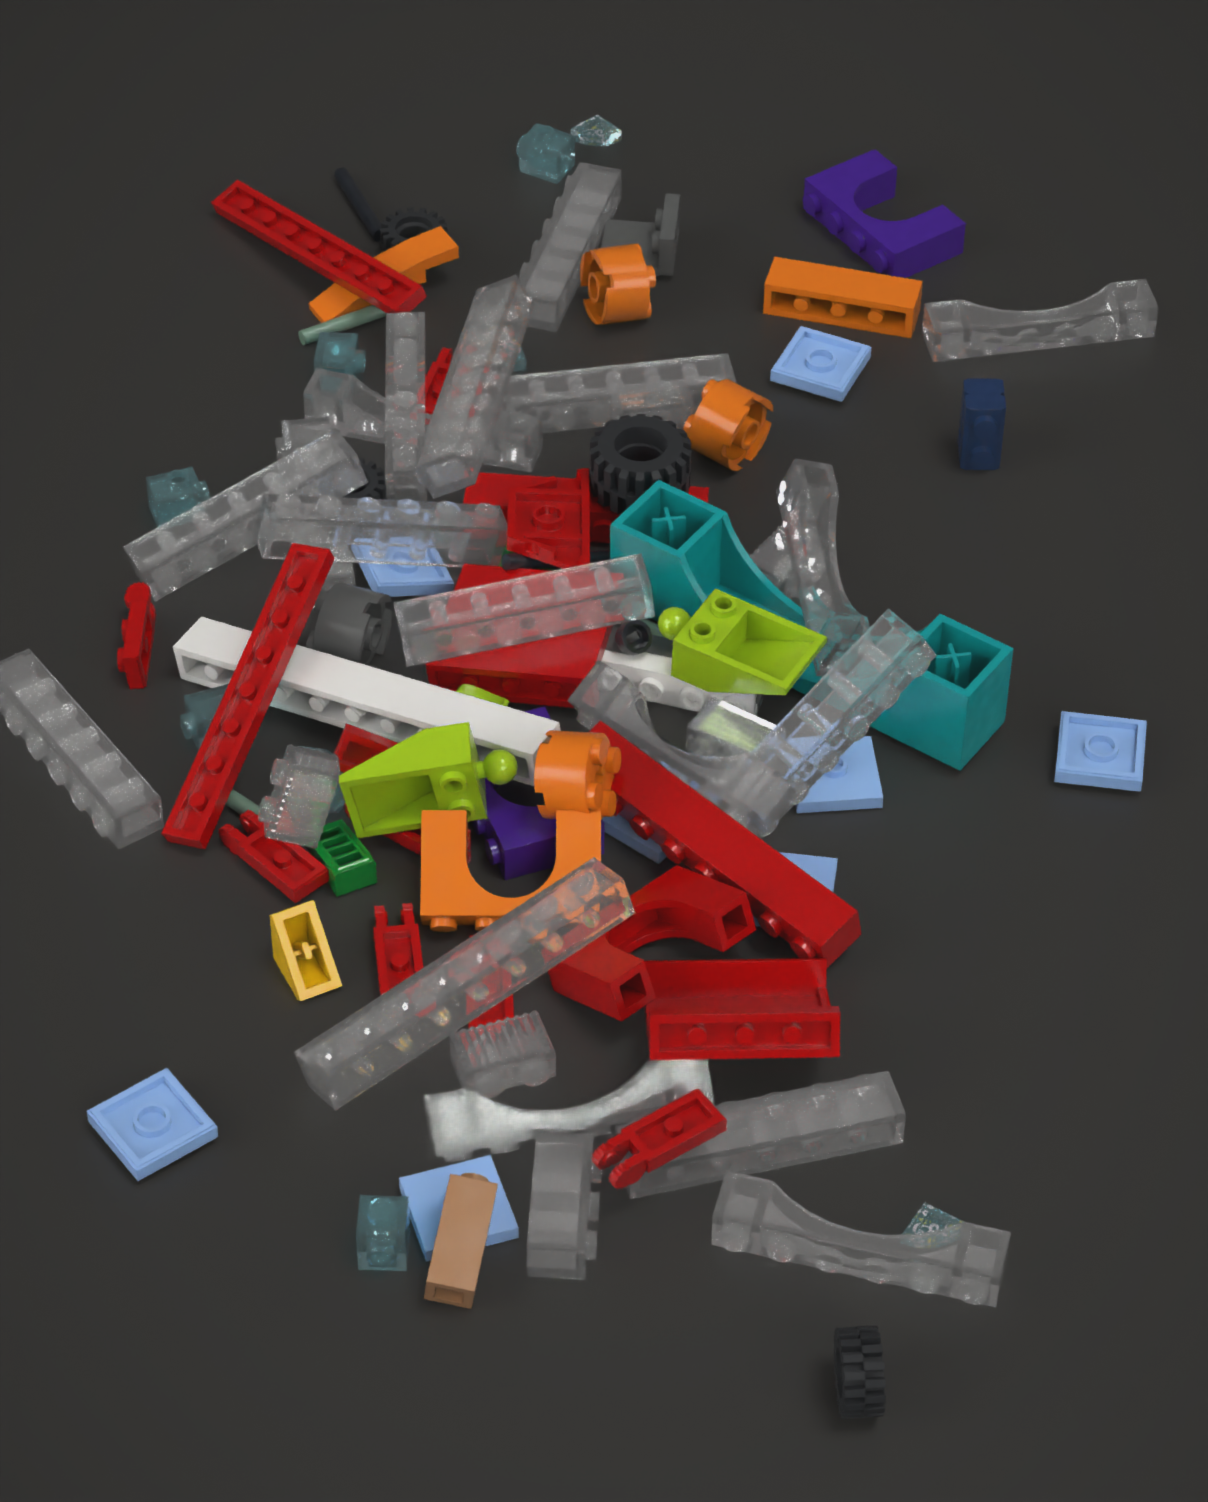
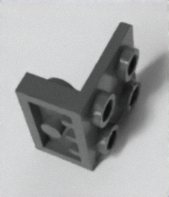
M665 194L664 208L656 209L655 222L606 220L602 247L638 243L641 246L646 266L652 265L656 276H673L680 228V194Z

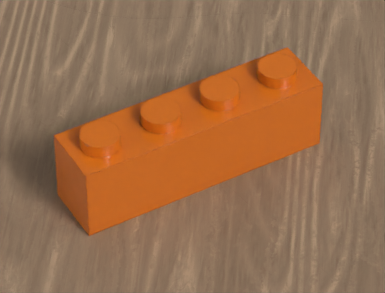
M774 256L764 284L763 314L912 338L920 313L923 281Z

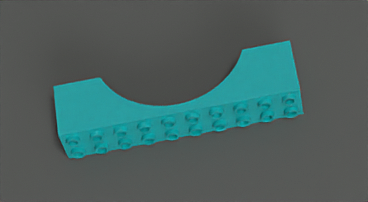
M657 480L610 524V576L624 577L629 608L657 622L660 614L670 607L684 609L691 618L716 588L827 637V643L792 688L959 771L962 770L1005 722L1014 648L942 614H939L922 630L913 634L892 638L859 635L830 625L798 606L771 583L746 552L732 527L726 511L660 480Z

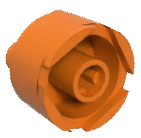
M638 243L595 248L583 254L580 264L581 287L588 286L589 298L583 299L586 312L594 324H612L651 317L650 288L656 286V274L652 265L646 266L641 246Z
M711 379L703 388L702 401L695 414L688 417L683 430L690 439L692 450L732 471H739L742 467L737 464L744 458L750 461L753 460L762 448L771 427V422L766 420L767 410L773 412V404L769 399L729 379L719 382Z
M548 731L545 735L551 739L549 743H540L534 771L535 793H543L545 805H537L541 816L545 819H556V810H574L590 814V810H601V820L603 817H612L616 810L617 801L615 792L611 790L614 773L617 774L621 766L619 747H611L610 741L604 733Z

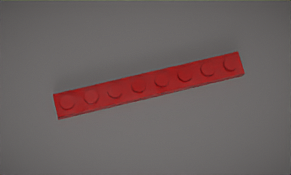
M238 179L211 202L217 214L399 321L427 297L422 285Z
M292 543L161 834L167 842L206 849L335 558L330 549Z

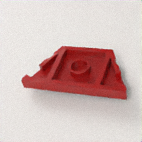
M589 468L577 469L576 478L559 483L555 476L540 479L535 483H524L508 488V551L583 576L590 575Z

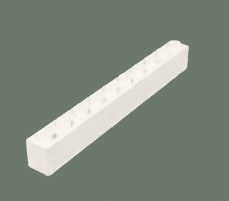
M200 617L173 646L180 678L225 692L252 631ZM296 645L269 705L344 728L347 723L398 743L426 728L469 722L480 761H483L491 751L497 749L509 751L514 755L518 764L517 774L513 780L534 786L535 762L540 743H549L551 738L545 735L548 731H561L559 722L300 645Z

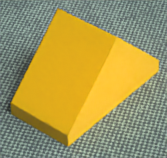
M314 900L271 914L270 927L273 958L297 1000L303 1001L341 987L342 983Z

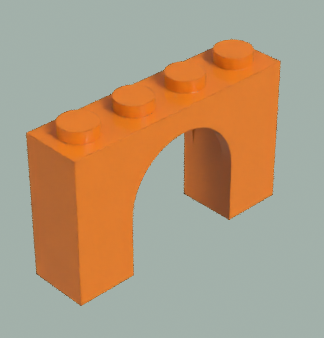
M421 810L420 917L422 925H430V930L451 932L457 930V925H475V930L496 932L502 930V925H520V930L541 932L547 930V925H565V930L576 932L601 915V810H590V814L574 810H556V860L553 871L539 889L517 898L493 895L484 890L472 877L467 865L468 820L466 810Z

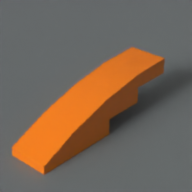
M439 226L407 239L373 258L416 283L421 284L426 282L427 269L458 259L459 246ZM334 283L309 302V309L322 323L372 304Z

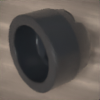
M632 620L622 624L617 629L615 642L621 652L628 655H637L650 648L652 632L645 622ZM636 631L639 638L627 642L626 636Z

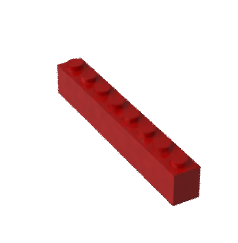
M601 720L588 731L604 733L608 737L611 747H619L621 752L620 770L617 774L614 773L611 790L615 792L617 801L613 816L616 817L619 814L629 822L631 828L639 837L644 840L651 838L659 844L664 854L676 864L682 862L696 873L745 891L752 915L757 918L762 929L770 936L777 937L779 935L790 943L792 950L799 958H826L828 968L862 935L858 911Z

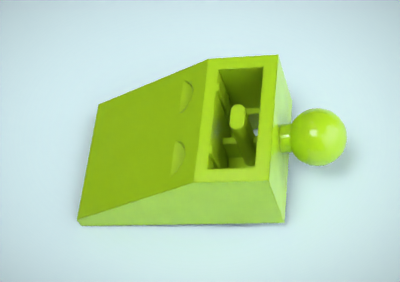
M716 588L691 618L684 609L670 607L665 609L658 619L660 633L666 639L673 640L671 676L707 692L786 696L827 643V637Z
M469 722L423 729L339 775V785L357 838L421 829V810H466L468 822L487 819L485 778L497 785L509 783L517 774L518 764L514 755L503 749L491 751L483 761H480Z

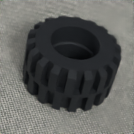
M637 414V416L631 417L624 415L620 416L619 420L611 419L605 422V427H599L595 431V437H591L589 470L591 493L593 497H598V503L603 507L610 506V511L617 514L624 512L657 480L689 493L690 439H687V433L682 428H677V424L671 420L663 421L662 417L656 415L653 417L645 416V414Z

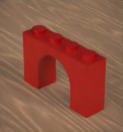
M676 865L542 955L554 992L622 1022L656 999L645 960L629 954L633 950L660 939L688 938L725 952L756 930V926L745 891Z

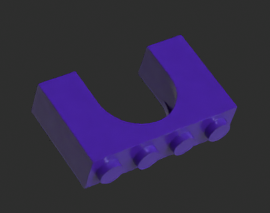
M876 149L805 178L804 196L802 199L803 209L880 274L908 278L963 253L966 223L943 204L915 217L901 221L880 220L862 212L895 197L897 167Z
M545 706L525 711L551 720ZM485 778L487 819L471 822L477 835L483 834L485 838V850L490 864L498 865L504 880L553 868L556 860V819L543 818L539 813L538 806H522L505 800L495 791L500 785L491 783ZM601 820V855L604 854L605 824L603 820Z

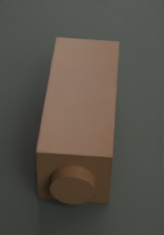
M463 1173L461 1176L450 1174L426 1280L424 1299L472 1309L498 1183L489 1182L486 1177L476 1173Z

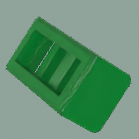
M343 819L302 832V839L311 855L327 867L329 871L328 883L336 897L377 883L376 862ZM342 842H343V844H340V845H337V846H334V847H331V848L326 849L327 847H330V846H333V845H336V844H339V843H342Z

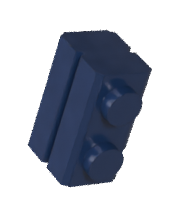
M967 378L963 380L958 451L960 468L964 470H996L1000 468L1006 414L1003 380Z

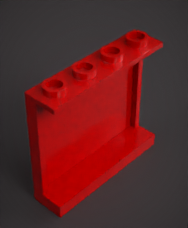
M463 564L426 662L429 684L455 692L462 684H470L506 698L509 702L594 710L598 700L596 676L618 611L627 612L628 609L624 577L597 574L583 576L573 572L525 568L504 570L501 566Z
M826 958L645 961L656 999L644 1006L650 1060L840 1057L839 1006H831L826 988Z

